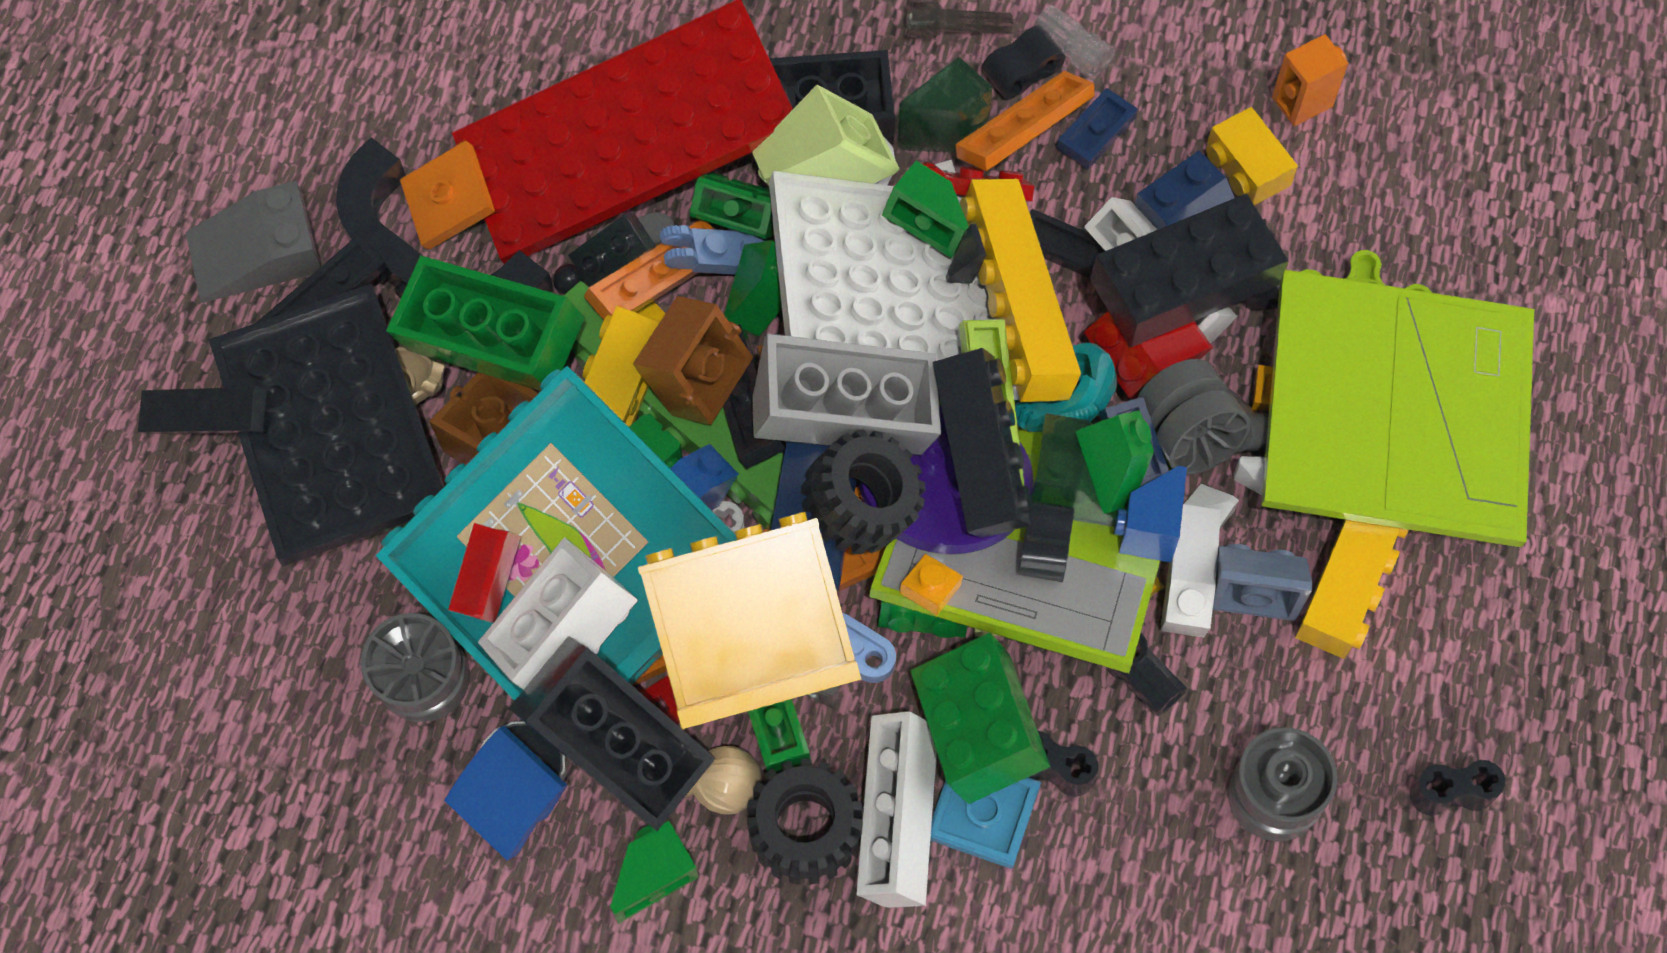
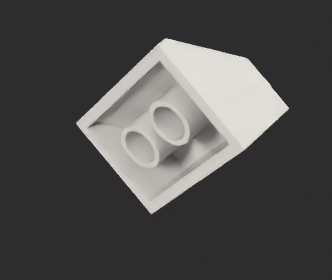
M564 537L478 643L512 682L525 689L568 636L587 646L597 654L601 644L614 628L626 619L630 609L638 600L614 577Z

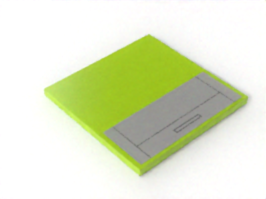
M1018 424L1019 442L1024 447L1033 470L1032 500L1075 508L1063 582L1018 575L1026 527L1014 530L1009 536L993 546L965 554L927 552L909 546L896 538L885 547L869 597L1125 673L1130 672L1160 563L1159 560L1119 553L1121 536L1114 534L1117 511L1107 514L1102 513L1075 431L1028 432ZM1165 458L1166 464H1167L1168 469H1169V471H1170V470H1172L1173 468L1170 466V464L1168 463V461H1167L1166 458ZM925 553L963 575L960 588L937 616L900 594L901 583Z

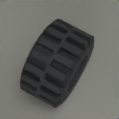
M856 430L852 435L846 433L840 436L808 468L804 475L807 480L801 486V494L807 496L802 501V506L805 512L811 513L812 517L810 519H818V526L823 532L821 537L825 542H828L830 539L836 542L835 548L841 551L851 547L853 554H863L867 549L870 553L879 551L883 546L886 547L919 517L918 512L923 508L925 499L921 497L926 491L925 482L918 480V476L922 474L919 464L913 465L910 461V458L913 457L910 451L906 449L903 452L897 447L899 441L893 437L885 440L883 439V433L873 431L868 436L865 430ZM849 477L862 481L871 489L876 498L877 507L865 504L855 495L850 486Z
M801 759V766L793 767L791 760L781 763L782 771L776 773L773 768L765 774V783L761 784L758 782L753 789V800L749 799L747 824L752 850L757 853L760 864L764 868L769 866L772 875L778 879L785 875L789 877L791 884L800 885V879H809V885L819 884V877L824 875L830 880L837 876L838 868L842 866L846 869L852 862V854L857 853L860 846L863 810L861 801L857 799L858 791L853 783L849 785L846 783V775L838 769L835 773L830 772V764L820 761L818 767L811 766V759ZM801 801L815 802L823 806L830 813L833 821L832 827L826 835L809 843L793 841L787 838L778 828V818L781 813L790 805Z

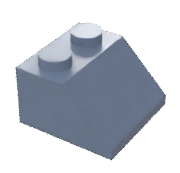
M1229 544L1225 547L1218 546L1213 610L1291 621L1297 620L1312 591V579L1307 558L1295 556L1287 550H1272L1269 553L1254 551L1243 544Z

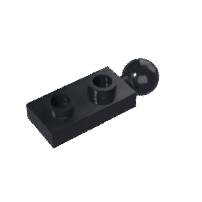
M632 210L624 214L568 254L573 264L561 265L553 275L554 287L560 294L565 295L580 281L584 284L587 283L591 287L656 246L634 211Z

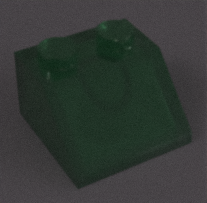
M960 57L956 58L899 102L898 146L904 151L956 153L955 144L989 122L993 87Z
M1045 413L1038 444L1032 500L1075 508L1073 518L1075 521L1114 527L1117 511L1107 514L1102 513L1075 432L1092 425L1089 420Z

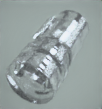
M1054 5L1047 7L1034 24V26H1043L1062 52L1070 58V64L1074 68L1079 69L1089 80H1094L1107 69L1115 56L1116 50L1105 40H1101V37L1096 33H1088L1081 24Z

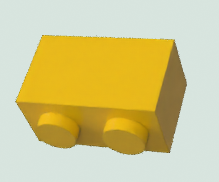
M1252 106L1211 128L1206 146L1208 158L1215 167H1221L1229 177L1230 186L1237 196L1247 193L1252 203L1256 205L1292 185L1298 165Z

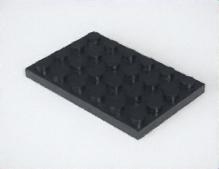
M372 283L208 339L224 388L259 387L267 389L263 432L238 433L274 550L282 567L409 522L415 517L413 510L424 498L429 495L435 497L444 488L391 335L386 331L387 324Z

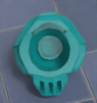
M1094 343L1073 345L1081 375L1070 400L1020 402V400H1014L1017 424L1028 432H1072L1081 429L1084 425H1088L1095 416L1101 417L1099 411L1106 408L1117 387V376L1110 355Z

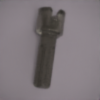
M905 0L903 27L906 29L903 37L935 40L937 36H940L941 32L1009 34L1013 29V14L1010 12L942 8V5L938 4V0Z

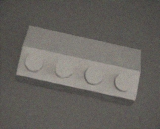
M767 334L764 338L753 392L754 438L831 445L840 436L846 433L852 435L856 430H865L868 436L873 431L883 433V439L885 440L893 437L899 441L897 447L903 452L908 449L911 454L922 455L941 434L938 387L932 363L936 361V353Z

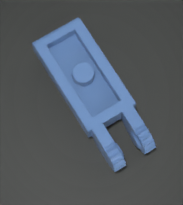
M684 225L666 226L659 233L662 244L680 247L667 250V253L664 255L666 266H669V268L677 267V269H692V272L735 275L744 244L768 241L767 239L741 231L690 229Z

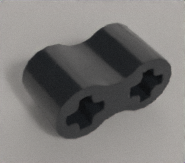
M1037 25L1027 29L1011 44L1000 47L990 53L982 64V70L1003 98L1010 100L1025 92L1036 81L1047 78L1057 72L1064 64L1066 56L1043 26Z
M1033 501L1034 509L1032 512H1028L1031 526H1027L1025 529L1018 575L1063 582L1075 508Z
M1038 731L1050 767L1028 778L1037 781H1049L1067 796L1078 797L1089 792L1094 784L1099 767L1095 754L1084 746H1060L1049 735ZM1073 765L1082 767L1079 778H1074L1070 775Z
M1478 760L1462 769H1452L1445 765L1435 764L1428 766L1412 784L1410 800L1419 812L1431 816L1441 814L1446 809L1454 806L1464 807L1471 811H1481L1488 808L1500 796L1506 786V779L1502 769L1489 760ZM1476 779L1478 785H1473L1472 781ZM1431 783L1434 790H1428L1427 786ZM1481 786H1486V792H1483ZM1436 791H1442L1443 794L1438 797Z

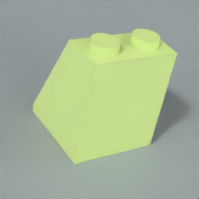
M816 85L776 126L774 132L752 151L759 166L758 174L768 185L773 171L874 184L894 175L900 169L873 115L819 85Z

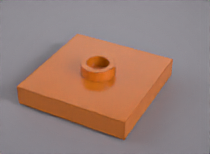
M466 140L400 179L420 244L426 249L434 248L495 212L474 147Z

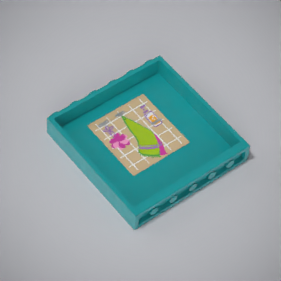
M568 366L562 371L556 369L551 372L540 384L542 391L530 403L526 400L515 407L508 416L510 422L498 434L493 432L485 437L476 449L478 454L467 465L462 463L455 467L445 478L447 485L435 497L429 495L424 498L413 510L415 517L404 528L398 526L388 533L381 542L383 548L375 555L514 701L524 689L512 682L478 643L493 623L448 610L474 523L498 530L510 531L521 536L497 618L564 537L614 577L638 600L630 609L626 619L614 628L601 644L596 654L631 685L663 655L642 576L638 570L639 566L647 564L645 555L671 548L674 557L692 552L690 543L717 536L718 544L737 540L735 533Z

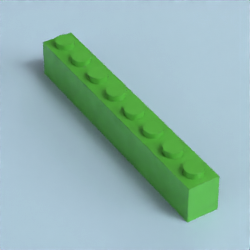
M580 281L564 296L585 317L571 349L576 355L577 362L584 369L589 356L592 354L596 355L602 339L599 338V333L604 320L583 297L589 287ZM649 386L637 416L640 418L643 414L650 413L663 426L664 431L668 430L681 443V448L688 454L711 444L738 472V476L727 495L738 504L742 501L754 510L752 513L755 519L765 529L770 531L784 454L779 452L747 469L739 459L723 407L711 425L675 417L669 413Z

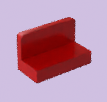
M477 523L473 524L448 610L492 623L496 621L521 536L510 531L498 530Z

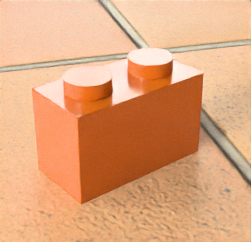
M1324 34L1285 54L1272 99L1293 127L1334 106L1348 66L1343 50L1339 46H1335L1328 36Z

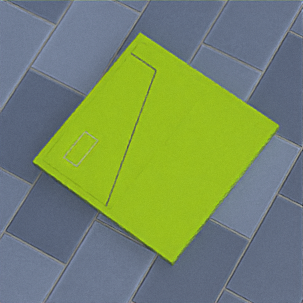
M1285 270L1279 287L1261 506L1522 547L1527 539L1534 309Z

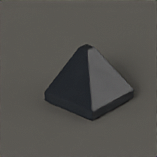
M970 224L946 274L947 283H973L985 260L986 253L976 224Z

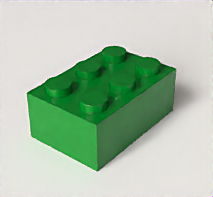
M991 632L911 670L947 783L965 802L971 804L1050 767L1011 656Z

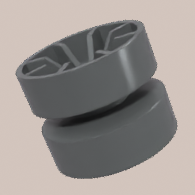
M1189 359L1167 367L1154 376L1144 386L1138 398L1144 397L1164 457L1173 469L1177 466L1187 467L1186 475L1205 472L1226 461L1242 446L1250 431L1251 422L1248 415L1235 397L1228 392L1227 386L1212 365L1205 360Z
M404 613L393 616L382 622L372 631L363 647L361 670L367 686L392 713L402 719L413 722H429L440 719L452 712L466 695L470 681V668L466 655L448 630L430 616L419 613Z
M1289 727L1267 730L1256 736L1248 744L1230 777L1228 801L1231 811L1242 827L1261 839L1275 842L1296 839L1314 826L1331 802L1337 787L1335 762L1324 744L1305 731Z

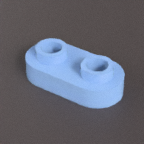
M842 613L861 679L869 683H878L889 678L896 665L894 646L883 636L851 616ZM870 656H877L882 660V663L878 667H870L865 661Z

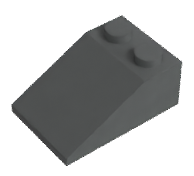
M297 181L257 190L185 232L201 303L309 276L321 267L307 206Z

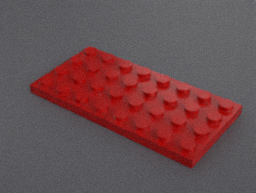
M734 0L460 128L451 134L456 146L466 140L474 147L495 209L494 213L484 219L499 258L505 264L518 250L527 256L532 255L751 153L774 132L776 126L793 108L742 0Z

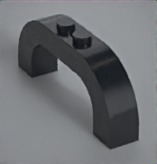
M371 137L352 155L341 173L336 193L337 211L348 241L350 242L361 233L387 262L389 267L376 277L375 280L379 283H383L385 280L395 287L394 292L401 299L422 254L378 220L384 201L401 185L400 179L406 175L401 160ZM520 250L499 270L491 274L492 276L554 292L550 273Z

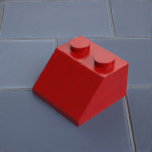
M1109 311L1084 331L1091 343L1099 345L1110 355L1115 367L1117 381L1131 399H1137L1144 386L1162 370L1184 360L1201 359L1213 349V346L1195 321L1132 348L1129 347Z

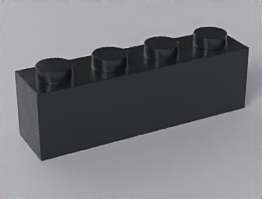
M982 347L933 361L967 532L978 538H985L1031 526L1028 512H1032L1034 509L1033 500L1029 488L1026 485H1022L1019 469L1024 468V458L1017 442L1013 443L1010 427L1015 426V416L1008 400L1004 401L1001 385L1006 383V374L999 358L995 359V356Z

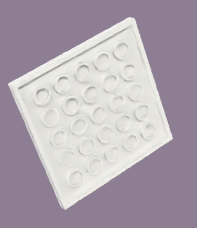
M779 171L772 172L769 188L785 336L936 353L937 361L962 353L959 324L963 320L996 319L992 318L989 314V296L986 286L980 283L979 274H977L973 283H947L946 274L955 255L953 258L948 257L882 216L894 186ZM957 195L959 203L961 198L966 197V195ZM1012 385L1014 400H1020L1016 386Z

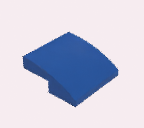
M502 726L494 732L469 762L444 801L501 856L509 860L521 851L536 824L549 817L568 785L510 730Z

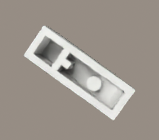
M1183 504L1180 538L1172 562H1169L1160 631L1204 638L1210 630L1217 575L1221 510Z

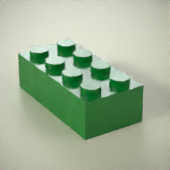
M420 255L386 331L408 351L542 391L540 389L542 381L554 370H563L585 317L566 296Z

